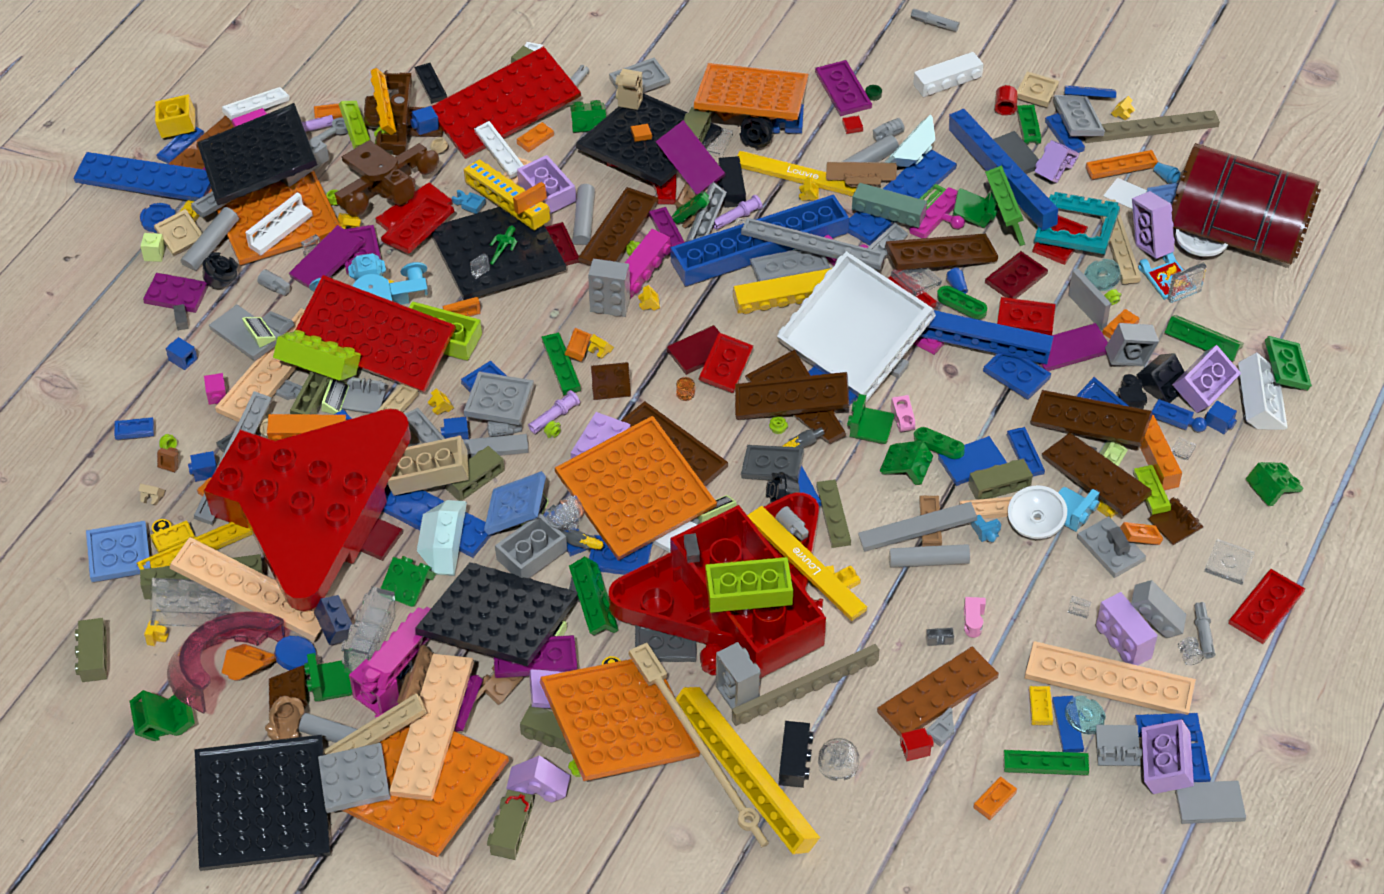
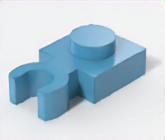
M457 190L458 197L452 196L454 204H461L462 209L475 214L486 203L484 197L471 192L465 195L463 191Z

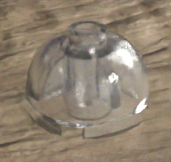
M574 495L560 500L561 504L556 507L552 505L543 514L547 523L552 528L570 533L579 528L578 524L584 517V509L581 501Z
M834 738L824 743L818 754L820 772L825 777L834 781L843 778L848 780L853 777L859 769L860 756L857 747L845 738Z

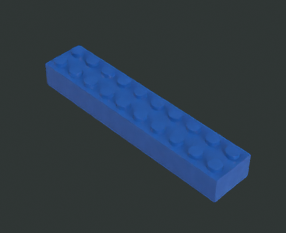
M834 194L756 219L821 237L830 235L834 238L849 231V216ZM743 223L670 247L671 263L683 284L688 286L749 266L751 258L797 249L742 235Z

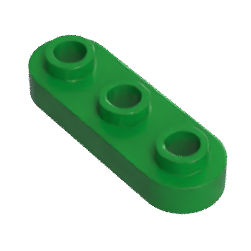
M702 191L684 203L671 216L676 224L683 223L688 216H693L700 208H705L709 203V195Z
M942 286L938 289L937 299L942 304L974 319L986 317L988 308L984 302L950 286Z
M920 427L914 431V441L923 440L928 449L951 459L961 458L965 454V446L958 440L927 427Z

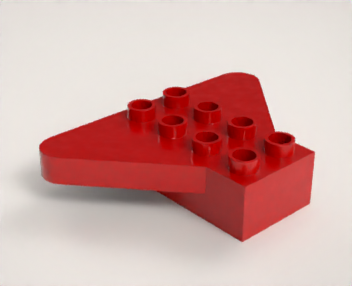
M384 409L277 441L243 430L238 432L204 489L211 515L215 516V518L250 528L290 607L300 611L312 610L317 607L320 599L325 598L344 561L353 564L387 503L384 489L410 443L411 434L408 418L397 409Z
M795 492L764 506L774 518L782 508L788 506L805 523L804 527L808 530V537L803 541L794 534L793 536L813 554L819 515V505L815 498L806 493ZM740 505L671 537L670 553L617 578L609 587V609L617 620L704 644H717L724 649L738 642L742 649L745 648L748 651L752 663L758 665L761 672L759 679L824 646L826 616L807 593L808 579L789 560L793 587L792 605L710 613L706 586L707 564L784 558L760 533ZM696 533L700 562L687 563L684 535Z

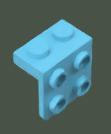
M1063 487L1058 493L1063 497L1067 505V519L1064 525L1077 532L1081 525L1087 522L1089 515L1098 508L1100 492L1092 489L1085 498L1067 487Z

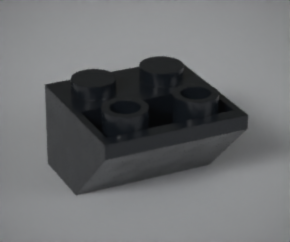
M1169 353L1159 355L1136 375L1138 379L1141 378L1142 386L1146 392L1156 399L1171 403L1180 395L1172 384L1185 371L1176 354Z

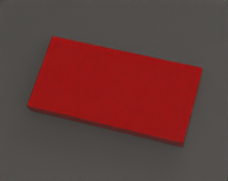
M428 182L414 192L413 198L408 200L406 205L398 206L395 204L375 219L376 223L388 231L426 195L450 206L453 202L451 198Z
M426 195L381 237L383 243L410 254L455 212L454 207Z
M1270 569L1230 618L1228 624L1264 644L1304 594L1305 588L1275 570Z

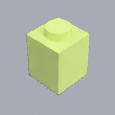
M144 233L140 246L144 261L162 262L166 249L162 234Z

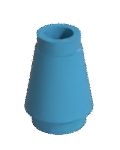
M1160 162L1154 167V172L1167 183H1176L1180 178L1181 172L1177 167Z

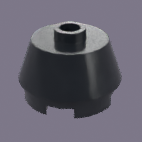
M748 116L741 124L740 138L746 146L750 145L755 147V149L763 148L771 141L774 130L773 124L765 116Z
M220 252L211 253L204 259L202 271L203 280L209 286L217 289L225 288L237 277L238 268L236 261L232 257L228 259L220 256Z
M784 472L772 473L773 479L768 481L766 486V497L770 498V503L789 494L800 492L798 480Z

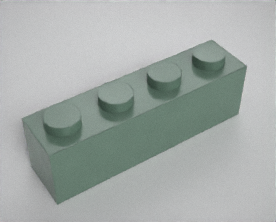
M859 183L852 196V210L917 228L920 227L926 215L927 201L867 184Z

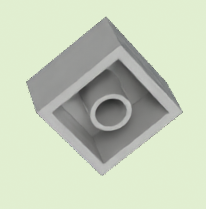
M1119 323L1105 349L1111 365L1145 366L1159 340L1153 325Z

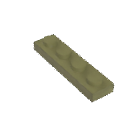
M836 479L817 482L816 488L821 500V508L831 548L851 546V538Z

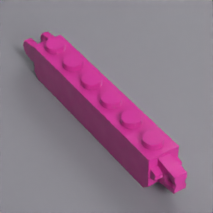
M418 607L413 613L410 612L406 621L400 623L397 631L391 633L389 640L384 641L380 650L374 652L371 660L365 662L362 668L364 675L361 689L364 692H373L375 688L387 689L419 652L420 646L425 645L430 638L416 635L415 627L431 608L426 607L422 609Z

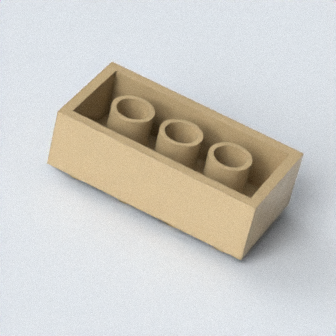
M456 436L407 447L388 481L393 495L469 480L468 454L462 437Z

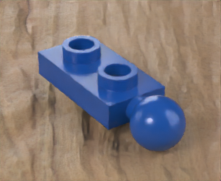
M1158 399L1152 410V415L1156 419L1187 430L1189 425L1196 432H1203L1207 428V422L1204 418L1197 417L1194 419V412Z

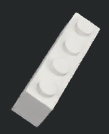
M974 52L915 71L913 85L922 97L982 77L983 63Z

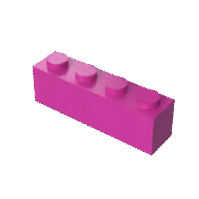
M651 229L625 263L629 264L630 299L640 291L643 283L649 280L652 272L660 266L665 255L670 253V247L672 246L669 236Z

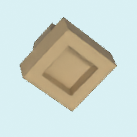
M140 483L141 502L147 503L148 497L151 496V504L157 505L160 498L164 496L165 490Z

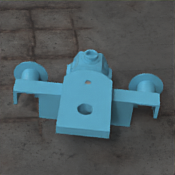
M373 253L356 256L348 267L349 276L355 279L352 286L398 304H409L408 293L424 290L425 295H428L426 279L422 275L428 269L424 263L412 262L405 265L400 273L408 277V280L389 283L382 276L386 271L385 262ZM317 278L310 283V290L315 291L321 278Z

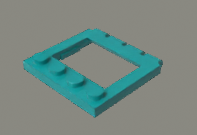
M1055 192L1054 195L1050 194L1049 199L1059 209L1100 215L1107 218H1105L1100 237L1090 238L1087 234H1071L1069 231H1053L1051 228L1042 231L1038 227L1034 242L1105 254L1120 213L1118 202L1106 200L1105 203H1102L1101 199L1088 197L1085 200L1083 196L1072 194L1069 198L1067 197L1068 194Z

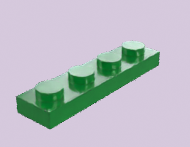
M560 333L542 336L543 346L562 394L567 395V392L570 390L573 392L581 391V386L569 356L564 355L566 348Z
M1004 750L1003 753L1004 772L1089 776L1088 753Z

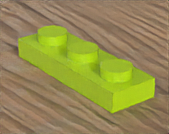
M341 101L339 108L353 149L369 141L370 138L357 101Z
M1153 465L1134 468L1135 478L1152 490V495L1146 499L1152 515L1171 511V504Z

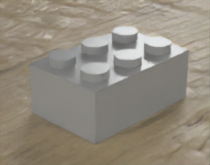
M593 259L588 274L590 312L626 317L630 304L629 264Z
M540 513L537 518L530 520L495 545L496 560L510 573L521 578H530L567 551L566 536Z
M737 642L717 652L716 688L730 708L733 709L759 697V675L761 672L756 663L753 664L750 660L748 651L745 648L742 649Z

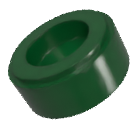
M869 85L866 87L865 93L871 101H877L882 97V88L878 85Z

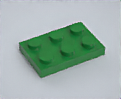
M1268 336L1265 339V344L1276 383L1309 390L1312 384L1300 343Z

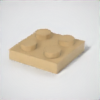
M1027 71L1017 90L1018 99L1048 107L1059 86V81Z
M186 209L154 225L157 233L162 234L164 243L173 256L190 248L202 234Z

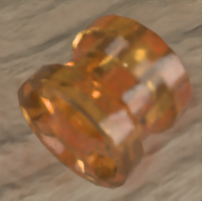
M689 377L680 378L676 383V395L682 401H689L695 396V382Z

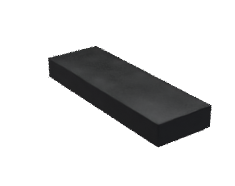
M431 63L414 67L415 73L431 104L447 98V94Z

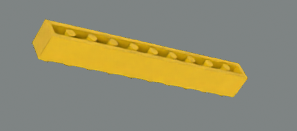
M683 687L676 697V701L707 747L792 854L809 853L820 839L819 835L700 687Z

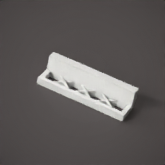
M297 192L245 232L249 248L262 255L313 216L312 210L303 205L301 194Z

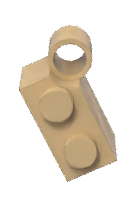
M622 69L620 75L616 76L615 84L618 85L616 91L618 106L638 110L643 100L642 72Z

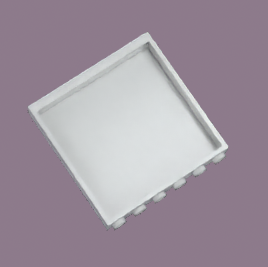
M846 251L843 256L841 255L837 259L835 266L827 271L821 283L814 287L813 293L802 302L799 310L792 314L786 326L779 330L777 337L782 345L791 351L795 350L798 356L823 373L847 372L849 391L857 396L859 394L867 395V402L936 315L932 307Z

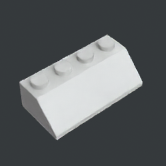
M1258 353L1238 362L1239 371L1241 372L1239 375L1241 379L1240 388L1243 393L1242 403L1245 407L1244 417L1246 422L1257 429H1287L1281 384L1276 383L1272 365Z

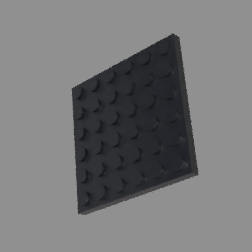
M643 93V100L638 110L618 106L577 141L576 148L659 186H663L678 170L657 145L656 141L683 121L685 114L688 112ZM711 123L702 142L704 147L721 133L720 126ZM648 124L652 139L635 142L631 133V126Z
M295 103L197 142L217 205L228 203L233 199L243 197L250 192L260 190L265 186L277 183L282 179L294 176L318 165Z
M501 207L442 223L430 234L463 300L479 297L566 270V264L544 225L533 230ZM509 226H514L515 231L511 236L517 241L514 249L510 250L511 244L506 246L494 264L491 265L490 262L499 244V241L496 240L490 246L491 241L498 234L504 235Z
M469 562L415 627V634L528 667L576 603L578 592L531 578H521L513 573Z
M322 735L194 749L200 871L330 856L328 813L325 809L318 756L324 755Z

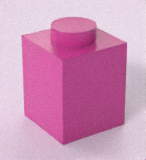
M223 373L204 376L209 405L218 404L227 394Z

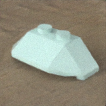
M929 115L921 121L885 163H896L899 167H909L913 163L918 164L923 159L922 154L928 153L932 149L931 144L935 141L933 117Z
M446 500L423 514L417 552L427 565L431 567V570L436 573L435 575L455 576L466 501Z

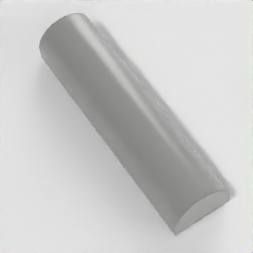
M888 135L842 162H879L891 155L899 147L898 141L893 135Z
M714 182L709 184L706 192L709 195V203L705 208L698 210L685 242L709 235L727 193Z
M582 184L577 189L573 244L587 245L591 239L595 188L590 184Z
M224 207L181 258L182 265L196 271L204 259L209 256L239 220L238 215L232 209Z
M968 544L891 548L889 551L890 568L970 563V548Z
M308 713L303 714L299 725L300 732L312 736L322 735L323 739L334 743L357 730L356 728Z

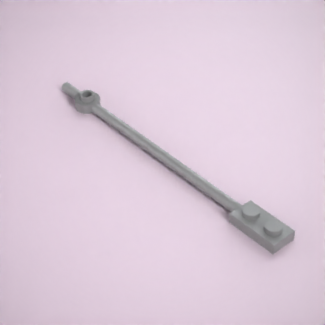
M342 117L334 119L332 127L316 137L323 141L335 133L340 135L347 133L344 119ZM210 192L191 203V207L204 218L228 203L217 205L213 192Z

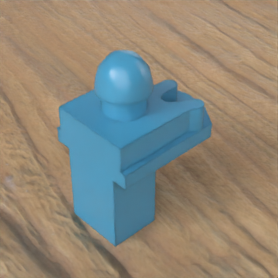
M977 515V521L971 522V526L981 542L986 540L994 542L996 537H999L998 533L1001 530V523L998 519L985 522L981 515Z

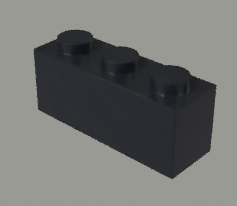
M739 156L718 158V165L726 174L717 181L718 186L727 192L723 200L724 207H737L741 201H746Z
M785 721L778 785L804 788V780H809L810 767H806V762H811L812 749H808V744H813L814 732L810 731V723Z

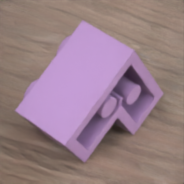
M1051 140L1044 148V155L1037 161L1035 172L1058 183L1065 168L1072 169L1080 153Z
M539 755L511 767L506 789L531 795L537 793L544 800L552 803L566 796L570 775Z

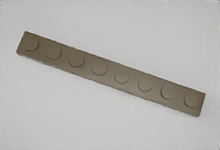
M1215 110L1102 124L1105 130L1104 136H1083L1085 143L1191 131L1219 127L1220 121Z
M876 644L871 645L732 709V722L735 726L746 724L759 715L763 716L772 709L783 707L794 699L804 697L807 693L818 691L829 683L838 682L842 677L849 674L853 675L864 667L873 666L879 661L880 649Z

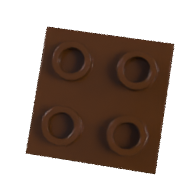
M628 362L591 366L593 400L631 396Z
M1173 497L1169 500L1171 511L1154 514L1148 520L1157 527L1172 545H1175L1204 526L1199 522L1198 518L1191 514L1192 512L1186 506L1180 503L1178 498Z
M304 665L269 678V712L274 702L282 696L300 699L305 709V706H307L305 697L307 695V685L305 682L307 675L305 674Z

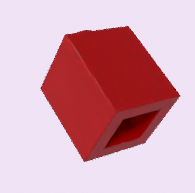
M925 728L901 733L900 746L906 762L931 755V748L934 747L932 736L927 734Z

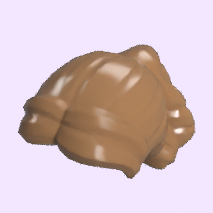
M282 696L274 702L269 712V723L265 726L267 735L271 740L299 737V733L296 730L304 714V707L300 699Z

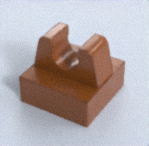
M173 447L168 449L160 448L157 451V467L175 473L178 470V449Z

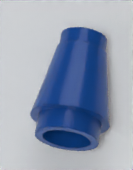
M959 268L949 270L946 274V280L953 288L966 294L968 289L963 271Z

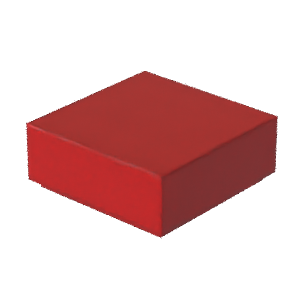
M859 115L842 118L846 134L863 132V125Z

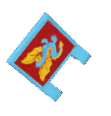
M1173 252L1162 257L1166 264L1151 269L1147 259L1140 260L1138 269L1147 276L1164 300L1195 288V284L1176 261Z

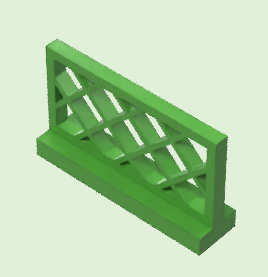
M1002 165L986 171L987 179L1006 226L1012 225L1020 246L1025 245L1018 222L1024 219Z

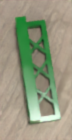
M1178 315L1171 316L1165 331L1168 335L1204 350H1209L1217 345L1231 361H1235L1239 349L1244 345L1241 341Z
M584 556L569 565L589 633L596 635L604 629L613 633L619 631L615 617L609 609V598L598 563Z

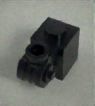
M1132 374L1124 375L1117 396L1129 407L1144 409V405L1147 404V395L1142 391L1141 378L1137 379Z

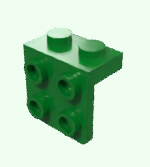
M592 100L590 103L585 104L582 101H577L570 105L573 132L590 131L606 117L605 105L600 100Z
M960 188L957 191L953 214L985 228L988 222L995 218L997 212L995 210L997 201L992 189L983 198Z
M859 394L857 401H853L852 412L854 413L849 415L847 426H850V437L886 444L894 421V414L866 408L867 395Z
M923 440L895 443L890 445L880 472L882 474L907 472L913 483L920 485L924 480L933 455Z
M1258 462L1246 477V481L1268 506H1274L1284 492H1301L1304 489L1300 484V480L1288 471L1289 468L1281 462Z
M393 556L380 588V594L407 606L414 607L426 578L433 580L436 573L430 571L431 567L420 563L419 566L412 564L414 560L402 556L400 559Z
M315 653L307 654L308 663H304L306 675H310L311 678L307 680L308 691H313L315 702L353 695L349 674L352 672L349 660L317 665Z

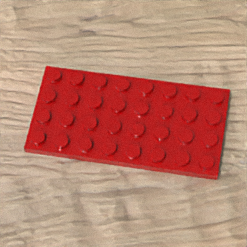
M543 46L432 105V108L438 116V125L462 156L467 159L487 148L476 135L474 128L490 121L501 137L505 138L581 97V91Z
M322 275L295 330L303 331L307 336H318L324 342L332 341L338 343V346L342 348H353L355 352L361 354L358 368L425 393L456 326Z

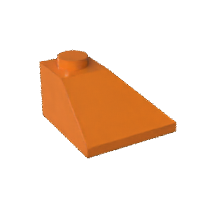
M242 644L227 649L221 673L228 675L229 679L240 680L276 662V657L274 653Z

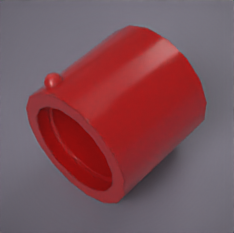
M1004 85L996 90L995 110L998 114L1008 116L1016 112L1018 92L1014 87Z

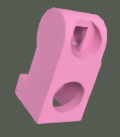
M909 395L893 397L890 409L897 422L898 431L915 430V418ZM900 401L904 402V404L897 405V403Z
M965 597L964 631L969 637L975 638L982 633L984 621L980 615H984L986 598Z

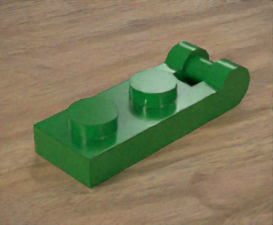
M1017 105L1022 140L1026 144H1029V142L1041 144V132L1035 106Z

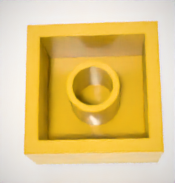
M189 94L155 101V123L161 138L173 137L184 133L188 134L195 131V109Z

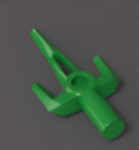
M509 226L504 235L498 234L491 241L490 246L496 240L499 241L496 252L490 262L491 265L494 264L506 246L511 244L510 250L514 249L517 243L516 239L511 237L515 231L514 226Z

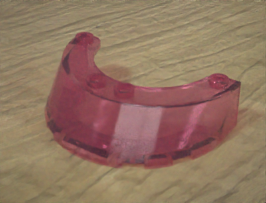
M237 612L205 622L178 647L168 663L167 678L173 694L184 704L204 714L206 706L203 690L209 686L211 678L202 667V652L211 646L222 643L224 639H234L235 642H246L255 646L261 644L268 637L278 642L285 637L283 618L271 613Z

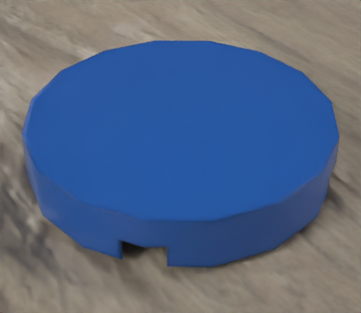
M153 203L149 205V208L146 209L145 207L142 210L140 222L144 229L157 233L154 225L176 214L175 210L165 203Z
M300 636L282 638L278 641L274 651L277 663L287 670H292L304 665V663H308L307 654L315 653L316 655L313 644Z

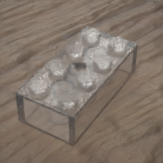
M152 578L150 588V625L233 627L235 601L191 579Z
M371 586L369 593L364 595L363 606L361 609H358L355 618L356 622L351 624L348 633L349 637L343 641L341 651L344 652L342 664H344L345 673L350 674L365 659L370 661L374 652L380 650L395 619V592Z

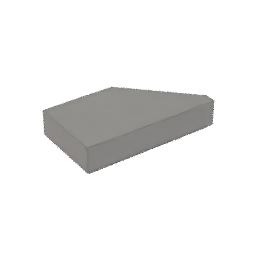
M285 380L275 395L286 400L295 399L303 386Z
M952 708L947 709L926 729L927 734L932 736L933 742L940 747L954 735Z

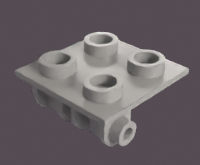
M353 376L348 378L347 385H349L342 409L367 413L376 412L382 405L388 384L383 383L382 380L371 381V379H368L366 381V378H363L361 381L360 378Z
M1096 725L1098 766H1140L1142 749H1139L1138 725Z

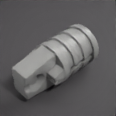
M896 118L873 129V138L879 141L888 135L895 136L904 132L905 128L902 120Z
M264 269L259 274L258 284L284 296L289 293L290 284L280 276L273 274L267 269Z
M489 420L487 421L489 437H498L522 432V423L515 425Z
M788 506L782 508L777 513L775 519L792 535L794 534L801 541L808 537V530L804 527L805 523Z

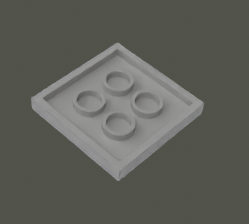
M478 372L464 409V416L520 425L534 386V380Z
M381 743L318 756L327 813L391 799Z

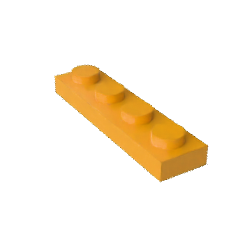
M374 68L370 70L372 76L370 80L374 86L375 92H373V95L377 101L376 110L380 116L379 125L382 130L392 135L396 133L386 78L379 69Z

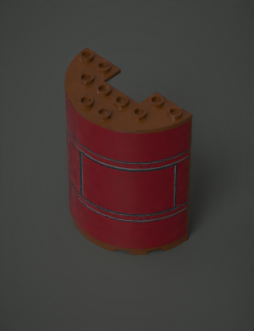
M1195 143L1188 157L1172 204L1173 228L1220 243H1226L1230 246L1291 265L1293 258H1298L1304 241L1301 235H1306L1321 191V189H1318L1320 181Z

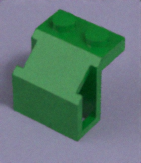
M181 688L169 699L142 690L129 701L134 731L137 736L158 741L160 736L168 734L174 736L182 735L195 724L189 691Z

